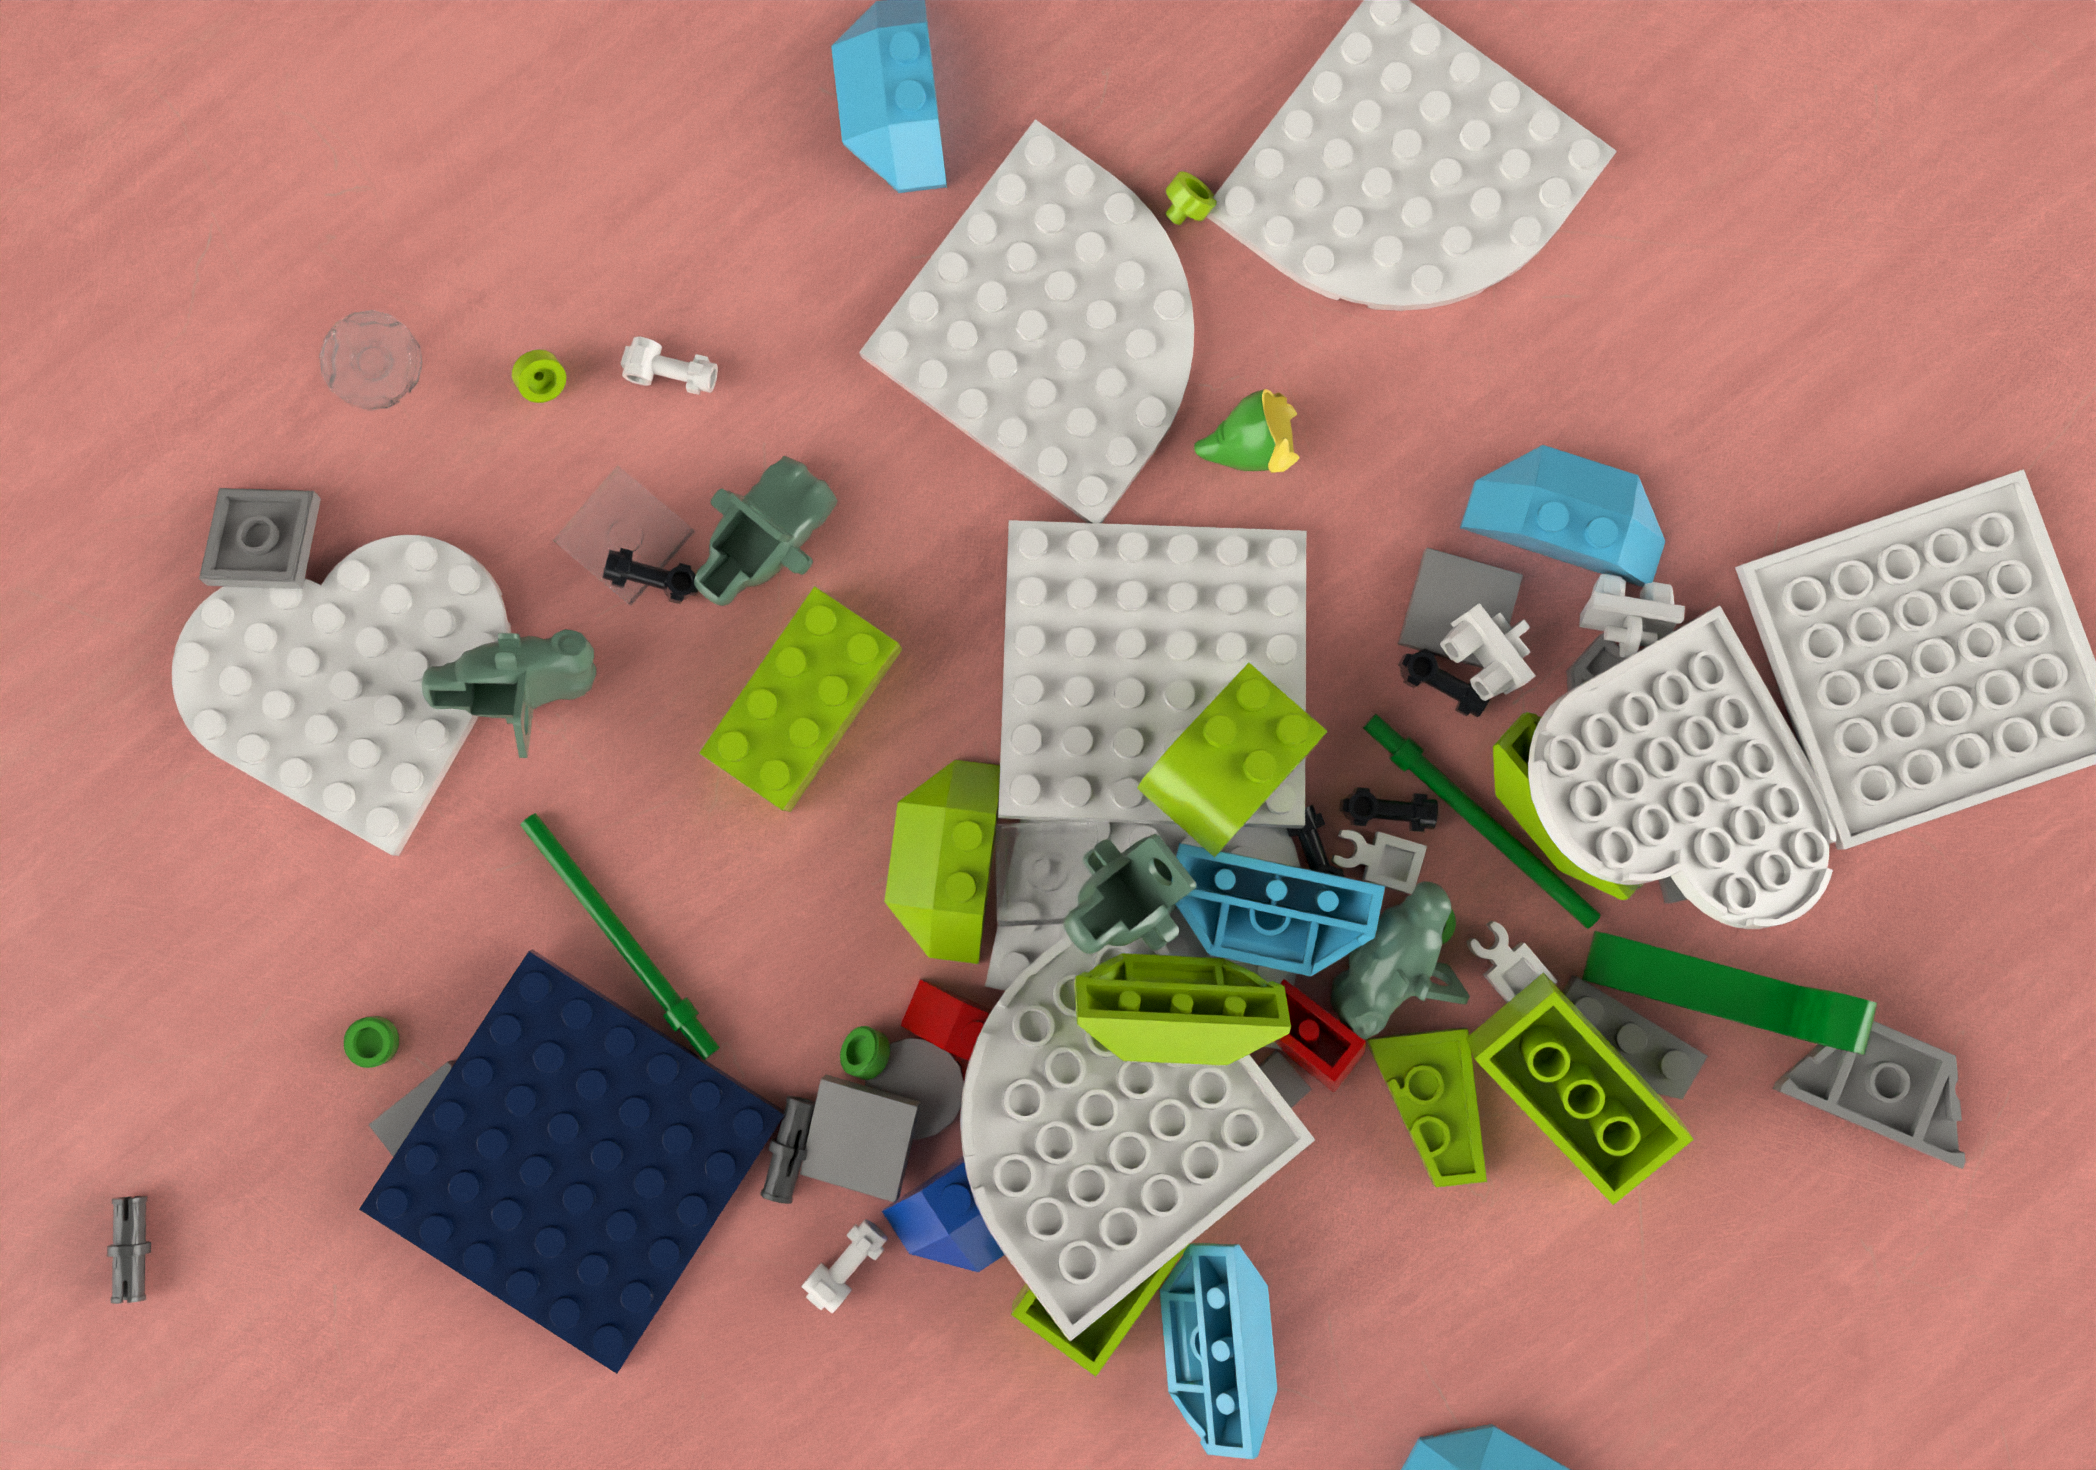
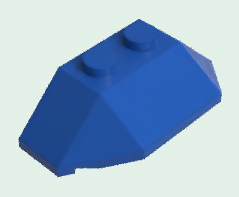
M963 1156L882 1210V1213L911 1255L975 1272H980L1005 1255L988 1230L976 1205L967 1178Z

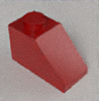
M920 979L900 1026L942 1050L969 1061L976 1040L993 1009Z
M1283 979L1280 984L1285 987L1291 1029L1288 1035L1274 1042L1295 1063L1332 1092H1335L1365 1054L1366 1041Z

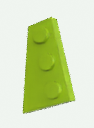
M1462 1027L1365 1039L1432 1184L1437 1188L1487 1182L1472 1055L1466 1037L1469 1036L1468 1029Z

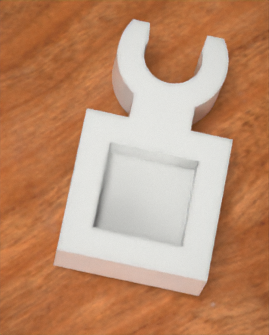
M1354 830L1339 831L1338 836L1352 841L1355 851L1349 858L1332 855L1331 862L1342 868H1352L1359 864L1365 865L1362 880L1407 894L1413 893L1427 846L1382 832H1375L1371 845L1366 843L1364 837Z
M1490 921L1486 924L1495 936V942L1492 947L1484 949L1475 938H1470L1466 941L1469 950L1475 956L1489 959L1493 964L1483 976L1506 1003L1543 972L1554 984L1558 982L1526 943L1520 942L1511 950L1508 946L1509 937L1507 931L1501 924L1495 921Z

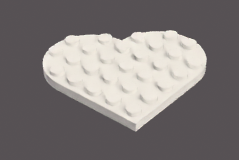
M421 535L386 537L356 549L335 566L322 585L304 579L303 589L223 586L204 600L192 613L176 644L172 662V688L178 711L191 734L215 756L388 854L399 856L479 717L471 715L466 710L432 708L422 693L423 674L429 667L443 666L446 663L458 660L467 650L483 644L497 642L498 633H511V623L508 622L505 605L501 597L503 594L492 575L471 555L445 541Z
M1721 606L1703 613L1568 691L1550 705L1540 719L1532 737L1529 751L1528 776L1531 799L1552 841L1564 855L1589 874L1602 880L1625 885L1649 883L1671 876L1683 895L1703 913L1721 923L1743 929H1762L1793 921L1809 911L1826 890L1833 872L1827 866L1830 843L1836 842L1835 823L1812 766Z

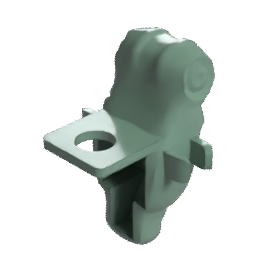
M783 456L763 473L759 482L746 495L742 496L731 491L719 489L712 497L710 503L723 514V517L710 539V556L707 562L697 570L694 579V585L699 592L714 604L725 606L729 605L737 594L747 587L762 585L773 578L784 566L793 573L805 574L811 567L813 560L800 547L810 538L813 530L819 528L825 522L838 502L829 485L824 480L813 476L802 462Z
M568 629L555 633L548 639L535 636L520 637L517 633H498L497 642L483 644L467 650L454 662L446 663L443 666L429 667L422 677V693L427 703L434 709L466 710L474 716L506 718L507 724H513L519 758H528L533 710L552 701L579 698L591 690L596 677V666L593 662L594 649L582 633Z
M1153 834L1145 837L1122 853L1110 840H1102L1095 845L1094 849H1091L1084 855L1083 862L1092 876L1079 891L1078 906L1068 913L1063 923L1067 935L1081 951L1086 954H1093L1100 951L1106 945L1125 946L1140 938L1144 940L1150 949L1158 951L1167 942H1171L1178 936L1179 928L1169 914L1178 908L1175 903L1196 888V882L1159 835Z
M1420 882L1403 903L1387 908L1379 916L1375 938L1353 950L1349 956V969L1341 972L1333 979L1330 998L1332 1008L1338 1014L1340 1022L1362 1039H1368L1383 1030L1394 1010L1411 996H1416L1422 1001L1428 998L1467 1004L1470 995L1448 964L1437 962L1442 947L1443 929L1451 913L1450 898L1440 885L1433 882ZM1430 977H1437L1448 986L1436 984L1430 980Z

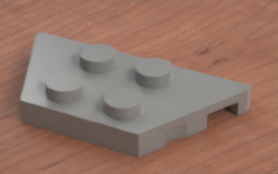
M1873 1021L1865 1055L1818 1044L1774 1084L1773 1089L1931 1157L1961 1169L1965 1165V1152L1959 1151L1956 1122L1962 1121L1960 1100L1955 1092V1086L1958 1081L1956 1055Z

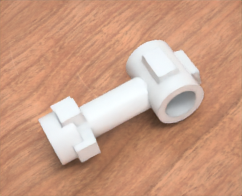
M634 337L631 346L625 347L621 360V366L624 368L622 376L632 383L649 386L655 374L687 382V392L700 395L701 391L711 393L715 387L718 366L715 363H711L706 356L696 354L693 362L661 356L662 346L645 337Z
M867 1219L860 1226L855 1224L846 1236L852 1243L832 1267L828 1269L824 1264L820 1263L801 1286L808 1292L806 1298L820 1310L825 1307L829 1312L833 1313L852 1290L845 1284L846 1280L867 1256L876 1260L884 1251L882 1246L888 1240L887 1236L879 1227Z

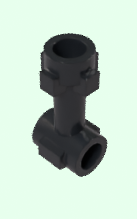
M620 548V552L609 550L602 578L612 581V586L624 588L626 581L629 580L664 590V593L669 598V602L681 604L690 595L698 593V589L694 585L696 575L691 570L690 565L679 563L677 567L669 571L632 561L633 551L624 548Z
M1424 648L1413 655L1408 653L1403 655L1398 664L1401 676L1404 679L1403 683L1412 688L1417 687L1421 683L1430 685L1457 700L1458 704L1455 711L1465 716L1472 714L1479 717L1483 713L1490 699L1482 700L1471 686V682L1466 683L1438 668L1433 652Z
M1357 787L1354 788L1353 793L1340 800L1339 811L1343 812L1344 816L1350 820L1351 825L1366 826L1369 820L1375 818L1409 822L1410 831L1424 832L1425 829H1434L1436 826L1438 802L1436 799H1427V794L1417 793L1412 795L1411 802L1377 799L1370 793L1369 788Z
M1314 805L1305 807V826L1303 828H1286L1289 837L1298 835L1310 870L1345 877L1342 869H1337L1329 864L1317 828L1325 825L1322 814L1316 813Z

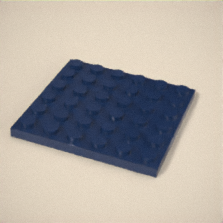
M530 950L359 1210L617 1374L784 1116V1110L708 1061L703 1060L691 1050L535 950Z

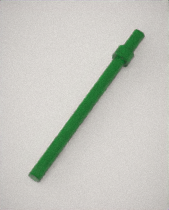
M1376 713L1366 722L1363 729L1391 753L1389 759L1403 772L1409 769L1585 928L1589 929L1598 921L1601 914L1425 758L1422 755L1424 749L1411 737L1408 736L1404 739Z
M537 813L526 818L520 824L522 829L666 1011L663 1015L664 1019L675 1032L680 1030L703 1060L709 1058L720 1047L696 1018L699 1014L697 1009L687 997L683 1000Z

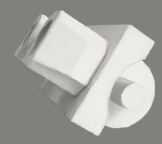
M1602 574L1593 587L1591 598L1580 613L1579 627L1604 631V640L1619 642L1620 657L1627 658L1636 653L1639 646L1646 647L1671 633L1677 623L1681 624L1683 622L1685 606L1675 605L1673 589L1670 584L1658 582L1645 584L1640 591L1639 599L1625 596L1626 580L1621 576Z
M1480 603L1450 623L1453 629L1440 643V646L1449 658L1456 663L1464 660L1471 653L1480 661L1484 669L1473 676L1470 682L1473 689L1484 701L1501 693L1506 695L1525 685L1536 676L1522 659L1530 653V650L1519 637L1530 628L1528 623L1523 619L1511 627L1500 612L1491 618Z

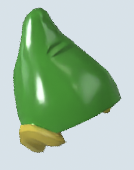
M1267 389L1256 391L1243 398L1227 419L1219 424L1215 432L1198 440L1194 445V450L1204 460L1240 471L1284 472L1300 458L1294 453L1290 422L1297 415V412L1292 405L1287 403V398L1283 394H1273Z

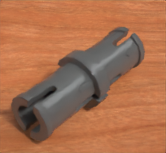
M787 1096L786 1098L787 1103L777 1139H771L769 1151L773 1154L764 1187L760 1193L765 1199L784 1204L792 1203V1196L802 1160L807 1158L808 1150H805L816 1103L815 1101L797 1096Z
M148 1196L112 1198L113 1244L107 1246V1257H113L111 1303L114 1304L123 1303L124 1300H127V1303L146 1300L145 1254L151 1253V1242L146 1241V1202Z

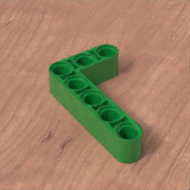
M1594 931L1582 980L1861 1055L1866 1053L1878 1004L1843 993L1791 984Z

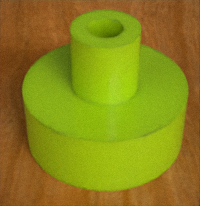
M1178 172L1166 188V194L1173 203L1166 211V216L1177 225H1181L1187 217L1203 221L1217 204V201L1213 198L1214 194L1201 180L1187 172Z
M537 349L526 352L517 359L512 369V380L526 400L534 403H544L556 398L562 392L566 384V372L554 354L546 350Z

